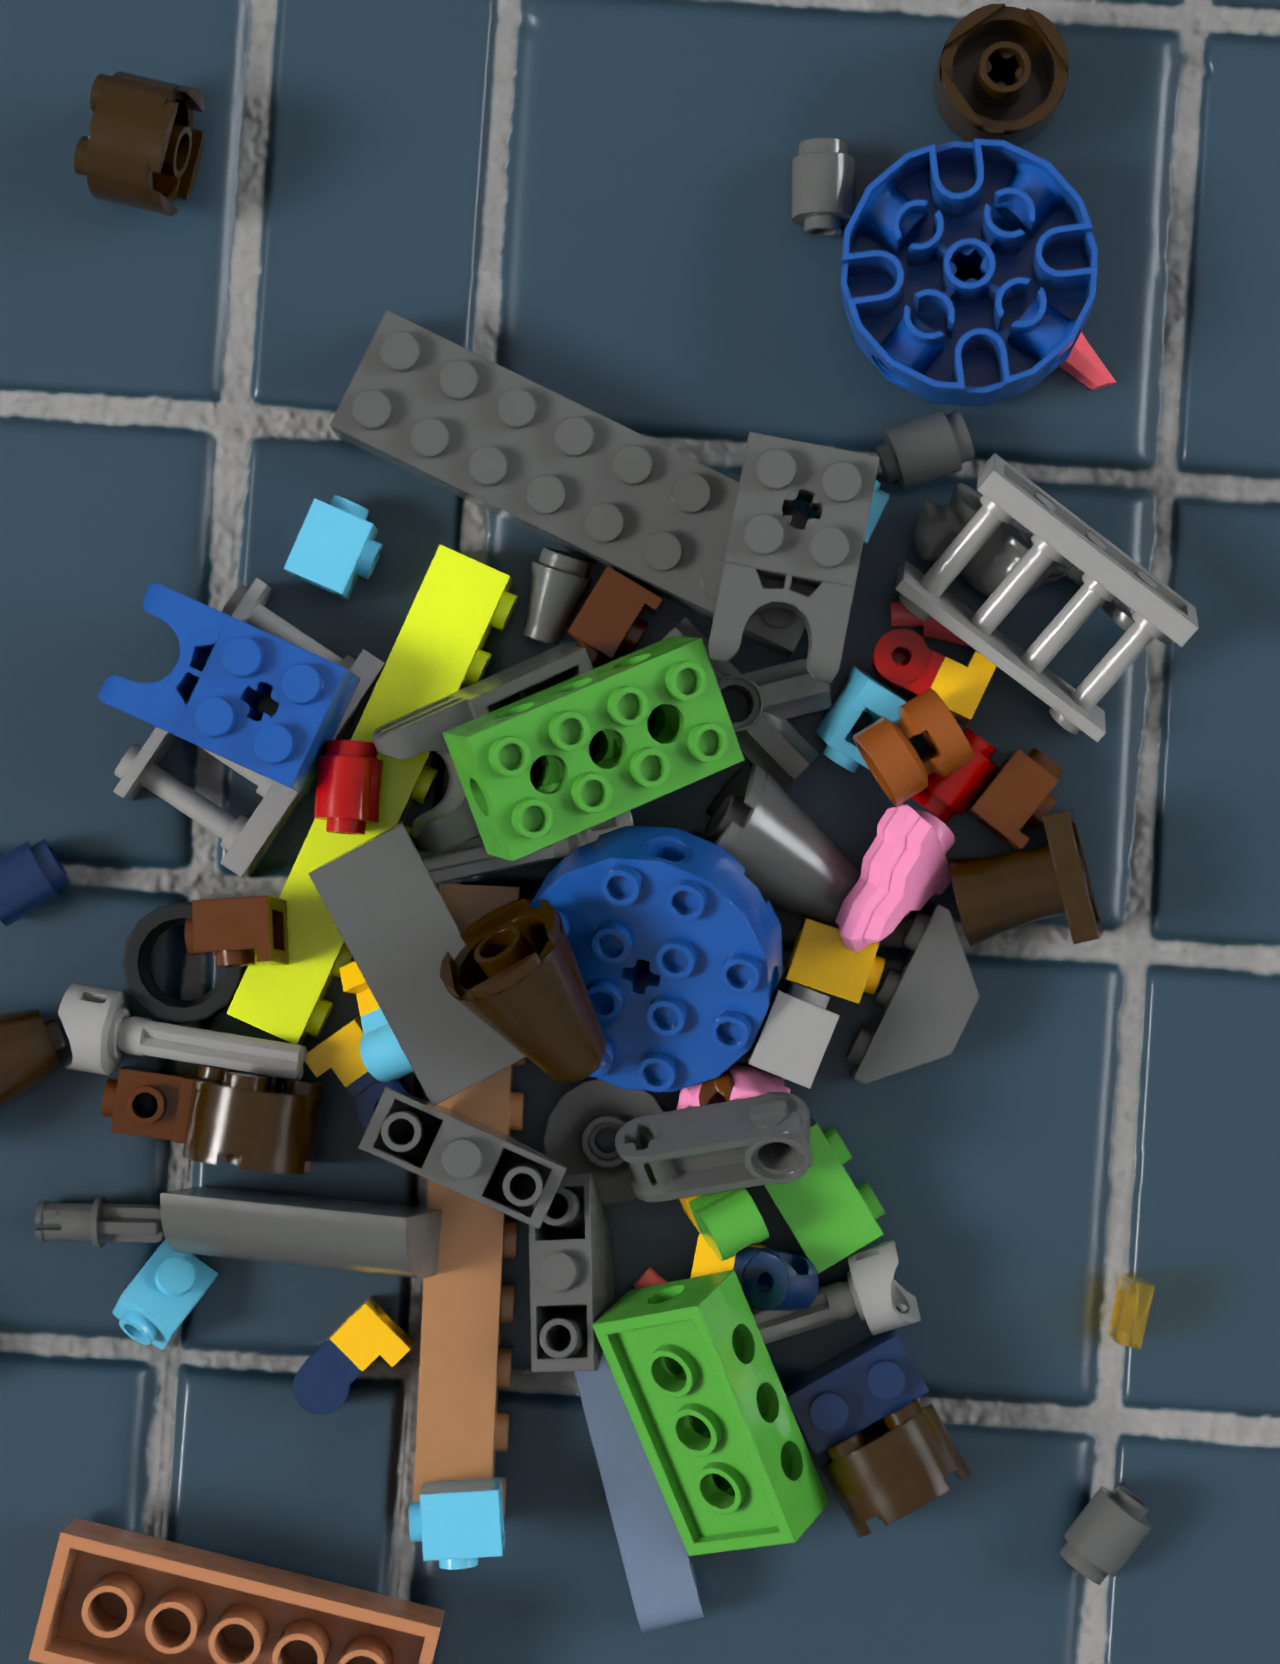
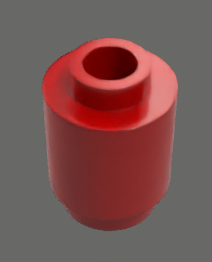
M965 727L963 733L973 750L975 758L944 778L932 773L928 776V787L912 797L946 825L956 812L961 816L998 770V767L989 760L996 749L967 727Z
M326 740L325 755L318 756L314 810L315 819L327 820L326 832L365 835L366 823H379L384 761L377 759L378 752L374 743L354 740Z

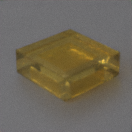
M1127 1274L1119 1277L1107 1330L1109 1336L1119 1345L1141 1349L1155 1288L1153 1284L1144 1278Z

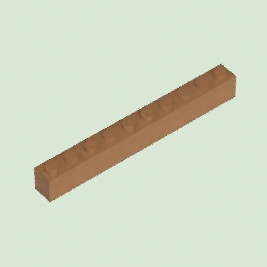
M442 884L441 895L461 933H463L471 924L490 911L512 901L521 900L522 887ZM525 900L527 904L530 906L532 901ZM526 1058L437 1105L458 1112L509 1136L510 1130L522 1131L524 1092H512L513 1066L525 1067ZM428 1179L427 1208L442 1210L437 1275L423 1278L413 1502L420 1501L419 1494L424 1482L501 1478L503 1514L505 1516L507 1478L495 1477L496 1452L508 1451L509 1413H498L499 1387H511L512 1349L501 1348L502 1323L514 1322L515 1285L503 1283L505 1259H516L518 1220H506L507 1214Z

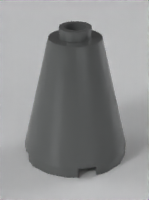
M752 763V768L747 765L743 766L726 782L705 811L712 817L705 829L704 835L694 830L692 835L727 850L746 868L744 875L758 887L764 901L769 900L771 905L826 925H831L835 922L843 901L859 880L861 870L765 769Z

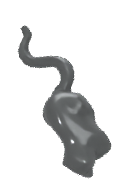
M959 483L954 489L950 502L947 505L938 506L929 499L923 501L913 527L912 543L916 552L924 561L936 562L983 506L980 502L982 496L963 483ZM1015 519L1010 524L1002 522L959 574L973 589L989 598L1033 546L1031 541L1033 533ZM1066 558L1061 563L1053 561L1022 598L1045 583L1054 582L1064 576L1081 587L1084 584L1081 578L1084 572ZM1117 597L1111 602L1104 600L1100 604L1103 611L1124 631H1127L1135 622L1132 618V613ZM1165 636L1162 640L1158 641L1170 645L1173 640Z

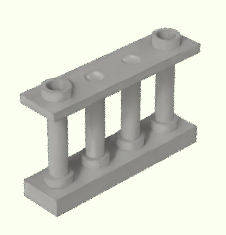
M994 453L978 472L977 491L982 494L980 502L983 506L926 574H923L905 560L897 571L895 589L901 593L899 595L900 602L912 614L924 621H928L933 617L1051 707L1049 709L1051 716L1065 730L1074 735H1079L1083 731L1098 743L1106 734L1105 711L1096 704L1154 638L1162 640L1167 636L1180 647H1183L1199 629L1196 607ZM1015 519L1033 533L1031 537L1033 546L975 613L948 593L946 589L1001 523L1010 524ZM1066 558L1084 572L1081 576L1084 584L1025 651L996 628L1053 561L1061 563ZM1117 597L1135 611L1132 614L1135 622L1075 689L1046 666L1104 600L1111 602Z
M256 578L250 588L243 584L240 585L226 603L222 611L223 613L341 665L360 678V682L333 740H342L370 699L385 663L364 649L356 660L349 655L342 659L264 607L274 593V590L266 583ZM269 693L267 697L264 696L261 699L257 709L272 717L278 710L279 703L271 698V693ZM156 727L143 747L137 743L133 744L119 762L114 775L121 780L113 792L123 799L134 801L141 789L145 787L222 839L220 846L227 850L220 864L242 878H249L304 797V794L203 749L258 786L256 793L262 796L263 799L250 819L243 814L236 818L158 766L177 736Z

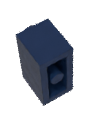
M895 1330L875 1336L872 1335L782 1386L794 1417L816 1455L930 1392Z

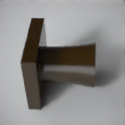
M1074 809L1042 816L1049 845L987 857L949 859L955 899L970 946L1004 931L1062 914L1067 916L1073 944L1101 937L1104 930Z

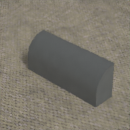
M403 822L346 851L309 873L433 1107L526 1058L448 992L439 977L441 962L447 951L455 959L466 944L460 937L462 933Z
M198 1186L160 1193V1215L163 1233L168 1245L178 1253L420 1279L437 1275L442 1210L209 1186Z

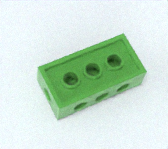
M668 637L442 732L487 854L512 862L744 761L702 638ZM654 710L656 723L654 729L649 734L647 727L648 718ZM597 733L599 749L595 757L591 759L589 745L593 736ZM539 758L542 772L538 781L532 785L530 770L533 763Z
M735 1270L630 1289L592 1326L688 1556L796 1543L830 1502Z

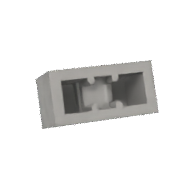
M792 981L787 992L776 989L754 1043L745 1055L748 1064L810 1089L840 1016L826 1009L830 997Z

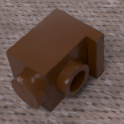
M607 566L567 631L568 636L578 642L576 647L586 648L591 664L597 668L613 661L619 651L626 655L634 651L649 626L647 622L640 619L642 613L646 610L656 616L662 606L663 599Z
M1032 748L1028 755L1020 749L1011 751L965 812L1013 850L1022 849L1029 838L1020 832L1021 828L1026 823L1034 830L1043 821L1042 816L1048 815L1054 807L1057 799L1050 792L1058 783V777L1063 770L1049 757L1035 748Z
M269 895L192 900V916L188 917L185 923V944L190 955L216 957V967L254 966L255 954H257V962L275 966L289 965L287 901Z
M134 1066L122 1067L119 1069L118 1079L108 1078L102 1098V1116L112 1118L111 1132L171 1140L172 1142L185 1144L194 1078L197 1075ZM141 1093L152 1094L158 1102L157 1111L151 1117L144 1116L137 1110L136 1101Z

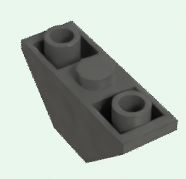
M932 904L928 914L920 911L916 912L901 945L910 949L900 972L889 968L875 995L873 1002L882 1006V1009L872 1029L863 1025L860 1027L848 1050L845 1060L854 1064L850 1076L863 1084L951 1055L980 997L951 912L945 907Z
M387 1086L358 1147L540 1229L567 1169L562 1164L507 1134L440 1105L433 1107L429 1101Z
M564 1174L540 1229L529 1225L532 1373L598 1371L603 1350L592 1324L614 1305L613 1241L594 1174Z

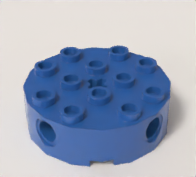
M974 138L973 142L952 141L935 147V144L905 153L866 187L844 230L840 282L841 301L856 346L888 382L933 404L983 407L1031 391L1068 359L1091 314L1095 301L1098 247L1092 233L1093 226L1083 198L1049 161L1005 140ZM974 265L980 269L978 281L969 278L966 282L957 279L958 268L966 272Z
M624 826L599 835L594 842L579 846L571 855L568 854L558 863L544 880L530 908L541 907L539 899L546 900L561 917L606 1041V1049L601 1057V1063L597 1070L589 1077H596L621 1089L674 1092L719 1077L751 1049L783 973L782 930L770 901H764L758 887L744 875L746 868L723 847L678 828Z

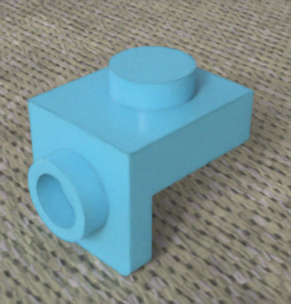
M164 1239L121 1294L112 1313L120 1320L119 1325L130 1338L143 1345H150L152 1343L157 1348L164 1350L177 1329L215 1281L218 1273L193 1254L175 1252L168 1245L166 1239Z

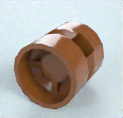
M932 688L927 689L900 706L899 719L896 721L882 717L853 735L855 745L867 767L886 796L896 807L928 787V776L932 773L944 778L975 758L961 727L946 704ZM918 734L927 746L919 755L909 741L911 737Z

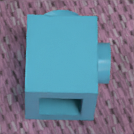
M334 495L330 505L314 498L283 569L295 578L349 600L358 577L361 576L369 579L383 547V544L375 541L379 531L373 523L366 521L369 510Z
M501 1478L424 1482L419 1494L420 1501L409 1502L410 1541L422 1542L423 1561L439 1560V1568L458 1570L477 1566L478 1558L503 1556L505 1531Z

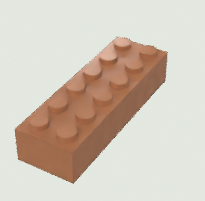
M74 1517L60 1532L28 1660L43 1664H432L446 1610Z

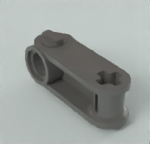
M768 1092L756 1097L644 1115L624 1124L617 1132L614 1140L618 1155L624 1161L629 1162L632 1170L629 1180L633 1193L638 1199L646 1202H663L767 1184L790 1183L806 1174L814 1158L810 1144V1109L805 1101L796 1095L786 1092ZM647 1134H651L653 1137L650 1142H648ZM653 1175L655 1176L657 1182L655 1184H653L650 1181V1178L653 1177Z

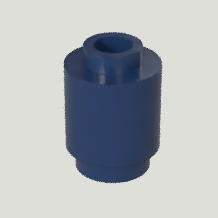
M46 839L33 846L27 841L0 856V920L6 927L60 896L58 890L71 883L64 867Z

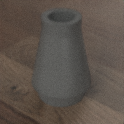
M543 546L539 561L532 560L527 618L523 635L545 643L559 645L564 629L593 580L587 576L591 561Z

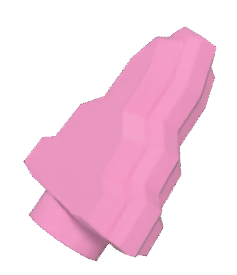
M900 804L897 807L886 810L877 824V836L863 857L860 878L843 901L835 920L840 928V936L845 948L858 952L870 943L880 942L894 931L910 911L921 910L932 896L941 895L949 886L952 880L950 867L945 855L955 843V836L945 823L928 812L914 810L905 804Z

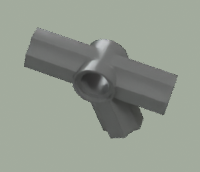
M686 617L663 638L666 639L671 636L702 638L706 651L709 642ZM807 657L741 674L729 661L727 663L710 661L720 691L727 688L737 689L748 700L749 709L745 719L742 722H731L743 757L751 765L754 763L765 769L785 789L819 755L787 720L832 709L829 683L816 681L811 677L806 669Z

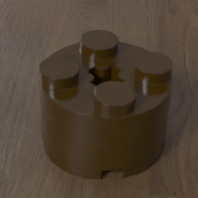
M990 4L966 15L951 31L942 50L933 78L935 103L945 124L955 135L966 142H973L974 138L1005 140L1019 146L1033 139L1046 127L1052 118L1066 88L1069 59L1063 37L1048 18L1029 8L1024 10L1008 7L1005 4ZM993 70L998 76L1008 72L1013 77L1009 86L1002 81L994 83L989 78L991 71Z
M118 71L112 76L99 74L93 83L90 95V106L94 114L89 136H82L75 150L74 170L76 174L87 176L89 190L96 199L174 216L179 211L172 204L174 198L187 200L200 166L205 131L193 129V110L205 113L204 101L200 91L196 88L123 71Z
M198 1065L197 1077L194 1078L183 1151L184 1157L217 1165L218 1156H222V1161L236 1164L238 1169L293 1175L304 1174V1171L311 1173L323 1095H321L323 1083L261 1074L236 1073L237 1070Z
M916 1399L880 1419L885 1428L864 1439L861 1432H857L825 1450L829 1461L823 1464L820 1469L858 1537L872 1533L865 1521L878 1516L879 1520H883L887 1526L950 1490L951 1488L944 1478L950 1473L954 1472L956 1478L962 1481L971 1475L970 1470L932 1404L921 1408Z

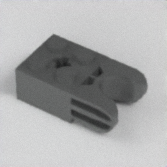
M749 432L707 652L710 661L727 663L737 655L743 631L748 621L758 612L768 608H782L793 612L803 622L807 631L809 642L806 660L807 671L814 680L831 684L839 671L880 459L879 456ZM796 500H804L811 504L809 509L816 510L818 519H808L804 529L795 528L790 525L792 516L783 515V506L791 507L795 504Z
M558 645L390 721L375 730L372 740L378 754L403 760L421 753L434 751L442 757L447 765L449 783L442 800L435 807L413 820L411 832L419 851L441 852L480 835L442 732L592 670L593 666L586 648ZM597 733L593 736L589 745L591 759L595 757L599 749ZM539 758L536 759L530 770L532 785L538 781L542 772Z

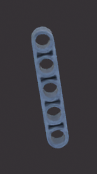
M602 1353L598 1371H574L641 1632L645 1633L703 1618L705 1615L691 1557L688 1556L604 1353Z

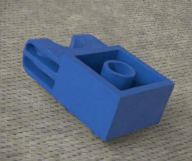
M158 583L149 584L142 599L144 610L168 624L174 630L179 639L180 647L177 664L169 675L160 681L151 683L134 682L122 676L112 675L104 681L98 693V698L101 702L307 796L317 775L318 756L325 755L326 740H333L360 682V678L341 665ZM271 693V698L279 703L278 710L272 717L264 713L261 721H259L260 711L257 709L264 696L267 697Z

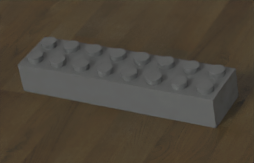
M386 310L330 423V427L338 438L604 568L609 566L635 583L713 621L739 486L738 481ZM783 506V515L792 516L790 525L795 528L804 529L808 519H812L791 507ZM768 608L758 612L748 621L744 628L743 636L790 658L805 627L803 622L793 612L782 608Z

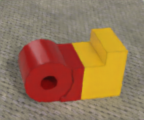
M904 628L894 629L884 634L877 642L871 659L873 671L882 683L911 698H915L927 689L932 688L946 704L954 718L965 724L972 719L997 667L976 651L971 656L967 666L928 649L923 637L915 631Z

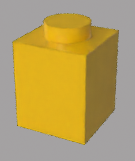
M803 918L783 978L857 1004L860 1003L863 992L874 995L886 960L876 956L880 943H870L858 952H854L845 948L840 936V929Z

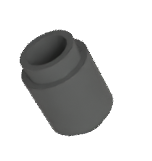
M812 138L801 141L798 144V156L792 159V222L804 226V233L809 236L832 237L842 234V226L848 224L855 211V158L849 155V143L836 138Z
M942 410L883 430L885 444L875 447L876 455L880 457L879 465L887 483L898 480L904 491L961 471L962 463L975 459L971 437L959 411L945 415Z
M1118 1485L1114 1492L1101 1486L1064 1534L1067 1542L1059 1553L1080 1574L1100 1585L1108 1574L1111 1576L1117 1575L1153 1528L1145 1518L1150 1508L1139 1497L1122 1485Z

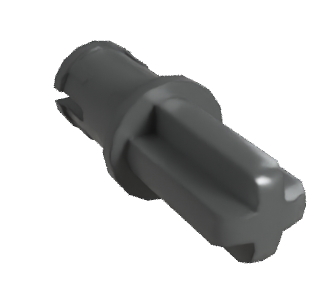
M96 1197L93 1203H64L41 1200L36 1208L35 1224H43V1228H36L35 1230L38 1242L89 1241L92 1242L94 1248H103L106 1242L158 1243L164 1239L160 1205L108 1204L105 1197Z

